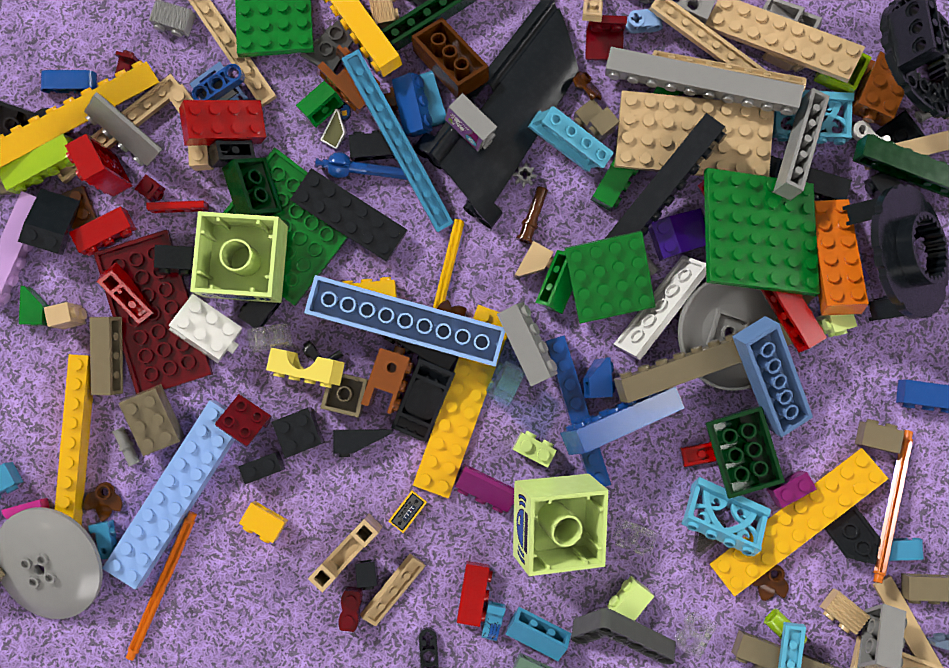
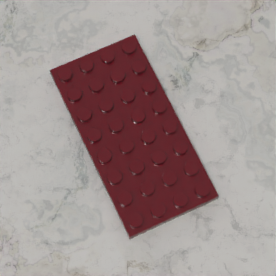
M167 229L93 253L100 275L117 262L131 277L154 311L153 314L138 324L105 291L112 316L122 317V349L136 394L160 384L164 390L213 375L208 356L169 331L170 322L190 297L183 276L178 275V273L160 275L158 272H154L155 245L173 246L169 230Z

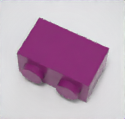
M801 470L785 478V483L767 488L775 505L781 508L817 490L808 472Z

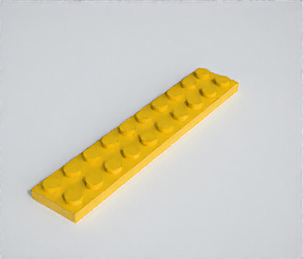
M481 305L477 306L473 319L503 327L497 316L500 312ZM505 333L504 338H503V342H502V345H501V349H500V353H499V356H498V360H499V357H500V355H501L503 346H504L505 341H506V338H507L506 333ZM461 357L458 358L454 369L455 376L437 416L413 486L449 499L496 367Z
M860 448L814 483L817 490L781 508L767 519L761 552L755 556H746L735 548H729L709 563V565L735 597L887 481L888 477L864 449ZM751 532L749 533L750 538H747L746 536L743 537L744 539L753 542L754 538Z

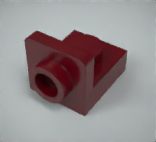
M116 51L115 55L119 59L115 73L123 69L126 72L133 69L131 65L140 60L131 51Z
M146 174L135 187L136 191L151 202L160 201L166 189Z

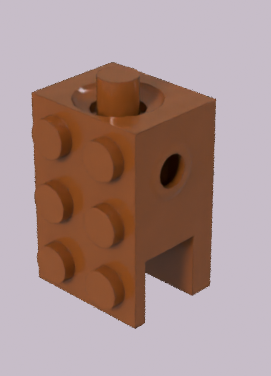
M340 45L336 50V55L340 60L351 53L347 47L342 48ZM323 61L317 66V74L358 115L366 107V104L346 68L336 75Z
M880 51L876 61L870 60L855 92L852 106V114L863 118V121L867 123H875L879 126H883L894 119L904 96L903 88L897 84L888 67L885 53Z
M395 346L392 352L379 348L361 401L362 405L372 406L377 390L380 389L393 394L387 413L392 414L394 411H398L402 401L399 399L401 392H405L408 381H405L407 373L411 374L414 363L411 362L412 358L404 356L406 349Z

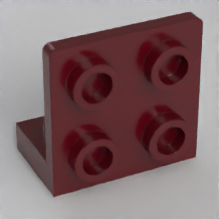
M602 15L601 22L587 21L586 60L608 61L611 47L623 49L627 16Z
M238 394L216 421L215 426L247 447L262 427L266 428L269 425L271 415Z

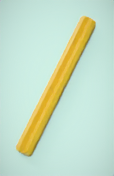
M455 219L433 304V308L436 309L440 303L446 300L464 226V221L460 219Z

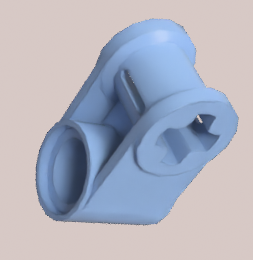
M634 10L628 16L625 29L631 34L651 33L660 31L663 25L662 19L650 10Z

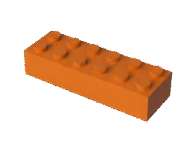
M849 199L815 201L820 291L818 298L821 316L862 314L869 304L854 224L846 225V222L849 221L848 212L843 210V206L850 205Z

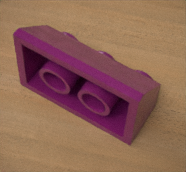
M465 464L455 485L458 488L457 491L465 496H468V494L475 496V500L485 505L486 502L492 504V509L503 513V511L509 512L514 503V488Z

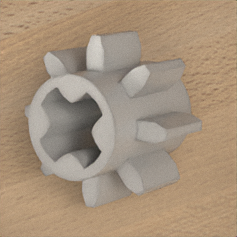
M527 163L522 168L518 166V173L515 172L513 174V177H517L515 184H522V188L526 184L532 186L533 182L531 179H536L537 175L532 174L534 167H527ZM523 172L527 173L526 179H523Z

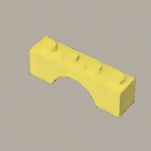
M271 348L266 370L274 372L273 376L285 378L286 374L289 375L288 379L300 381V378H305V383L316 384V381H319L320 386L331 388L332 384L340 386L345 362L317 357L310 367L304 369L299 362L298 353Z

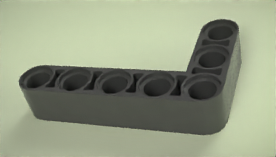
M603 608L573 620L571 640L575 643L587 644L608 637L661 664L671 665L675 663L676 642L614 610Z

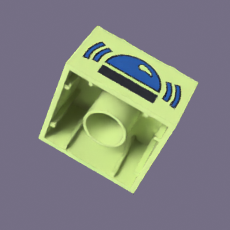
M198 211L190 292L204 298L281 303L288 226L279 217Z
M590 474L515 481L513 556L528 576L605 567L609 490Z

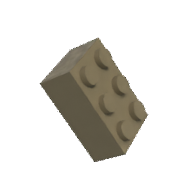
M161 384L129 396L118 403L143 456L176 444L185 437Z

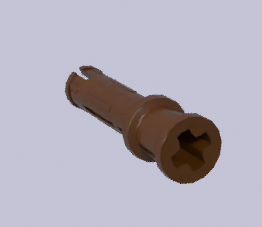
M537 186L526 219L521 222L520 234L516 236L518 241L532 244V237L534 231L538 228V217L548 189Z

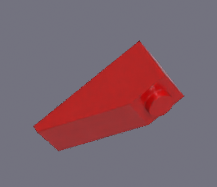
M117 262L105 270L96 281L138 324L153 314L154 311L134 281Z

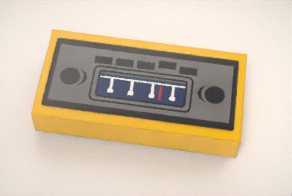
M412 490L388 522L404 533L427 501Z

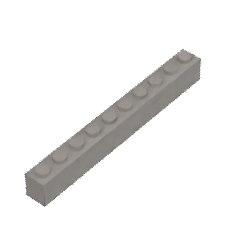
M615 47L610 49L605 69V76L613 80L623 79L632 84L643 83L651 88L662 87L671 92L677 90L684 92L686 95L693 96L696 94L706 99H720L725 103H740L744 107L754 106L764 111L774 110L783 115H795L797 113L804 90V85Z

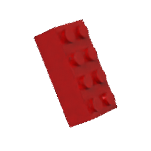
M183 100L179 107L184 146L212 145L215 141L252 140L253 144H261L266 138L261 100Z
M84 134L65 145L68 151L66 155L70 162L75 164L77 168L75 172L81 181H86L90 186L93 185L97 190L100 189L104 194L107 193L112 197L133 186L116 154L88 134Z

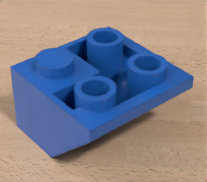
M611 357L594 359L583 378L584 398L613 397L615 384L612 381L614 365L611 362Z

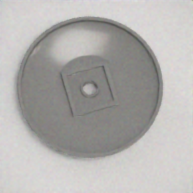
M704 282L689 296L681 311L678 322L680 351L686 354L691 352L690 349L693 347L702 346L703 348L708 346L710 341L725 340V330L728 327L731 329L732 334H737L764 316L776 321L777 316L760 289ZM742 362L698 378L707 385L721 390L738 391L751 388Z
M35 507L14 514L0 528V567L5 574L1 583L19 605L41 617L66 619L80 614L94 602L102 584V562L94 541L78 522L60 511ZM39 565L44 567L45 572L39 568Z

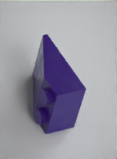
M701 208L668 216L651 223L648 227L650 228L649 233L659 262L706 246L705 222Z

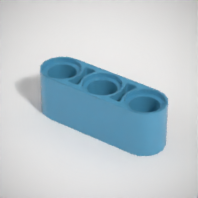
M429 71L419 74L424 82L423 89L428 100V111L432 117V127L442 125L446 122V113L434 73Z
M893 538L889 561L924 559L923 539L912 538V540H907V538Z

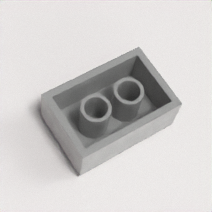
M886 604L865 609V612L870 615V619L862 628L857 668H902V649L905 646L904 630L907 626L906 611Z

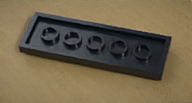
M312 168L290 199L296 205L385 262L389 261L408 232L406 228Z

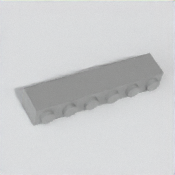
M814 88L801 99L773 193L790 201L804 191L830 97Z

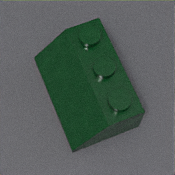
M266 157L233 159L222 168L236 214L271 216L283 211Z

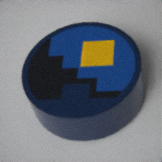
M343 102L344 104L338 109L341 111L342 121L345 122L351 117V109L347 103Z

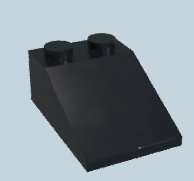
M0 100V135L4 134V136L12 133L10 129L21 124L24 127L29 124L27 120L36 115L41 118L44 115Z
M41 188L24 221L18 242L63 255L70 235L69 232H71L81 201Z

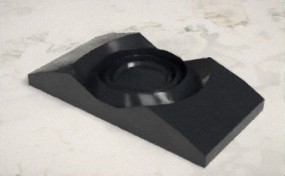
M419 358L391 428L426 443L449 391L455 372Z

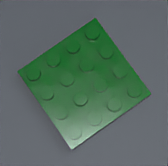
M235 0L238 58L314 52L312 0Z
M642 231L564 248L580 324L656 307Z

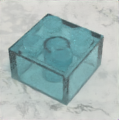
M505 360L503 364L499 363L494 373L497 377L495 381H490L486 391L489 392L488 397L506 406H510L525 373L522 368Z

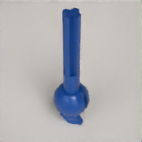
M342 152L331 154L329 159L320 160L316 158L315 167L322 166V168L328 169V173L337 179L345 178L349 173L407 180L400 167L350 161L348 155Z

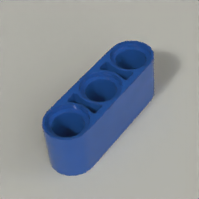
M229 64L195 86L192 90V97L194 100H199V94L207 92V96L203 100H218L242 84L245 75L238 65ZM233 71H239L237 78H230V74ZM218 81H222V87L220 89H215V83Z
M41 71V91L44 93L74 92V94H80L81 91L89 87L92 90L97 88V73L94 71Z

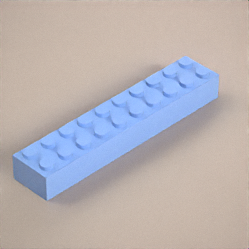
M317 275L314 277L304 311L307 315L496 367L505 335L504 328Z
M209 400L102 568L133 589H137L144 584L183 523L184 518L192 509L235 441L234 438L215 426L216 421L227 409V407L216 400Z

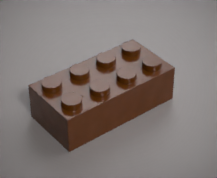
M443 17L412 35V45L415 54L456 98L462 93L466 96L489 81V66Z

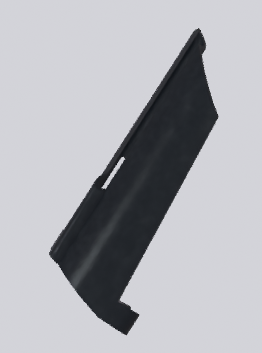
M554 0L539 1L490 64L489 81L466 95L475 105L474 100L487 84L491 86L493 93L479 110L497 126L494 132L496 136L492 139V143L486 149L482 147L477 151L446 121L435 136L425 133L413 147L418 155L427 158L433 166L443 169L467 198L463 209L472 217L478 218L489 229H492L503 214L501 209L495 204V201L538 136L528 128L529 124L538 111L543 112L552 106L557 107L572 84L573 78L579 72L560 8L557 9Z

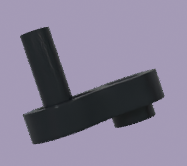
M311 340L303 344L304 348L302 351L308 359L312 358L315 362L317 357L323 358ZM338 350L326 359L337 361L344 355Z

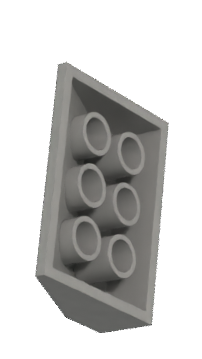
M97 92L93 95L84 111L87 114L86 119L94 126L98 123L103 128L101 132L109 139L114 137L119 141L118 146L126 153L130 151L134 154L133 159L138 164L148 166L163 149Z
M522 302L498 313L497 316L530 386L558 374L556 363L548 354L547 344L542 341L539 335V327L533 322L529 307Z

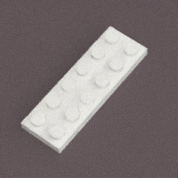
M682 255L654 291L656 307L639 311L614 345L623 352L641 360L696 287L705 278L706 263Z

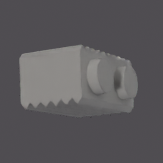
M155 0L149 21L153 28L158 31L164 32L168 30L177 37H182L183 35L189 37L196 16L191 9L162 0Z

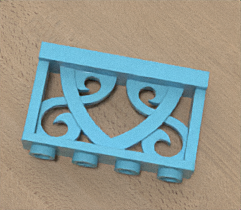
M804 90V92H803V94H802V98H803L810 90ZM820 91L830 96L828 109H826L830 113L825 112L824 117L826 119L822 123L817 144H824L827 141L834 142L835 145L846 144L847 141L852 139L854 93ZM841 105L844 106L843 118L837 115ZM774 111L772 138H777V141L781 142L788 141L791 130H784L781 127V121L786 117H790L791 120L785 125L790 124L793 126L796 114L781 115L780 112ZM833 120H837L842 124L843 130L841 133L832 132V127L839 128L837 123L832 122Z
M555 106L543 112L538 111L528 126L529 129L587 172L595 167L604 168L613 155L612 150Z
M701 477L692 483L691 493L681 524L691 531L704 534L709 539L722 542L726 547L735 548L746 556H755L761 552L766 523L771 509L743 496L728 499L725 488ZM698 495L702 496V504H696ZM714 502L719 503V506H712V505H715ZM724 507L730 508L733 518L739 524L724 528L715 516L714 511H720ZM695 509H704V512L698 515L702 516L704 520L694 516ZM754 520L758 521L756 530L750 525ZM745 528L752 533L754 538L753 542H750L742 538L743 535H745L747 538H750L749 533L747 530H745Z

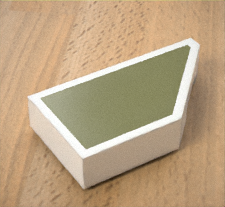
M335 109L320 139L335 149H339L347 133L339 109Z

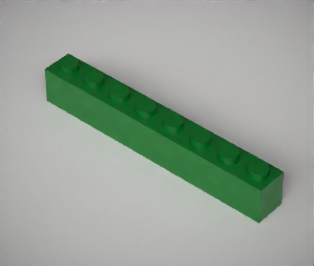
M656 87L653 93L682 96L684 92L677 90L671 92L665 90V88ZM615 159L590 199L609 211L612 207L617 208L622 199L619 195L622 191H627L631 184L628 181L631 175L635 176L638 172L635 169L615 168Z

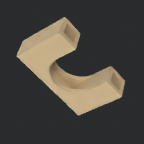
M368 514L311 574L308 580L323 593L351 560L373 540L383 526L372 515Z

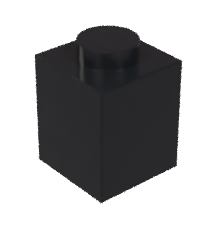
M376 559L357 561L355 563L357 588L362 587L363 590L374 589V586H377L379 583Z

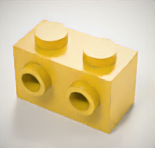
M253 501L250 503L239 524L243 526L242 528L246 532L258 534L262 541L274 543L281 534L288 519L257 501Z

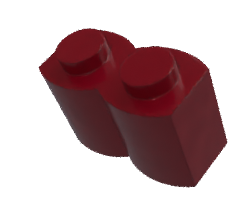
M348 586L342 594V612L338 621L340 631L355 632L361 618L359 607L363 600L362 588Z

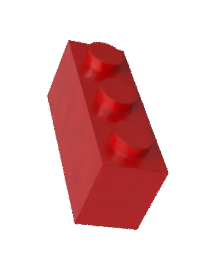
M120 206L69 232L79 253L92 256L98 249L114 245L116 243L115 240L130 237L133 234L132 232L137 229L127 209Z
M466 561L457 623L480 627L481 621H485L486 609H483L484 601L488 602L490 590H487L486 587L487 582H491L493 570H489V564Z

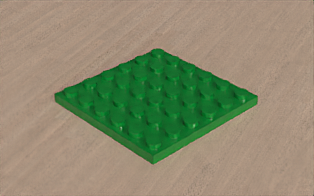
M274 147L266 157L283 211L271 216L279 217L288 226L282 297L296 306L312 286L315 275L320 276L347 241L348 237L290 200L308 172ZM233 202L228 205L223 213L236 214Z
M706 168L704 170L706 282L810 296L820 294L814 184L806 183L804 191L790 201L773 193L777 178Z

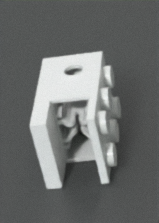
M194 294L190 296L169 324V331L217 363H219L227 351L233 354L239 346L235 340L241 333L242 327Z

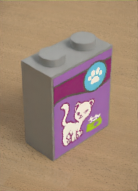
M463 93L448 107L445 120L473 148L479 151L482 147L486 149L492 143V139L496 136L494 132L497 126Z

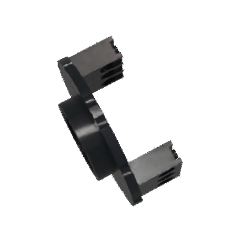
M894 0L884 9L880 20L881 45L885 50V59L897 84L903 88L904 94L916 107L924 113H930L934 118L942 117L944 120L949 119V22L937 10L936 0ZM924 64L928 65L927 71L930 72L928 77L931 79L929 81H926L925 77L921 78L920 72H916V69Z
M898 184L885 189L878 198L843 206V210L848 212L849 221L846 222L847 226L872 220L871 246L874 250L873 259L886 295L868 302L871 317H868V320L875 321L902 316L921 319L931 317L933 313H937L946 297V286L949 281V250L939 219L931 204L925 200L924 195L911 185ZM915 228H918L921 238H924V241H922L925 246L924 252L928 254L926 257L927 270L921 268V262H918L919 256L915 253L917 249L914 245L916 241L914 234H916Z

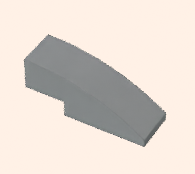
M767 0L762 8L818 30L822 26V17L805 12V7L784 0Z

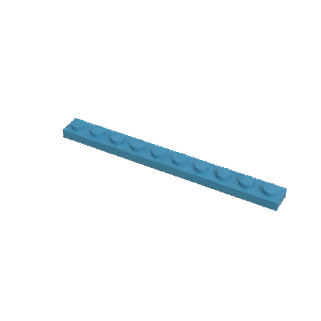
M358 49L341 58L435 231L439 232L453 224L454 222L360 50Z

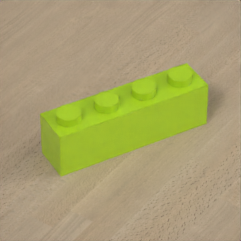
M61 134L1 167L0 179L6 191L20 194L21 191L26 192L30 186L38 185L45 178L59 174L63 168L75 165L68 159L66 155L68 151L65 147L66 144L73 141V138Z

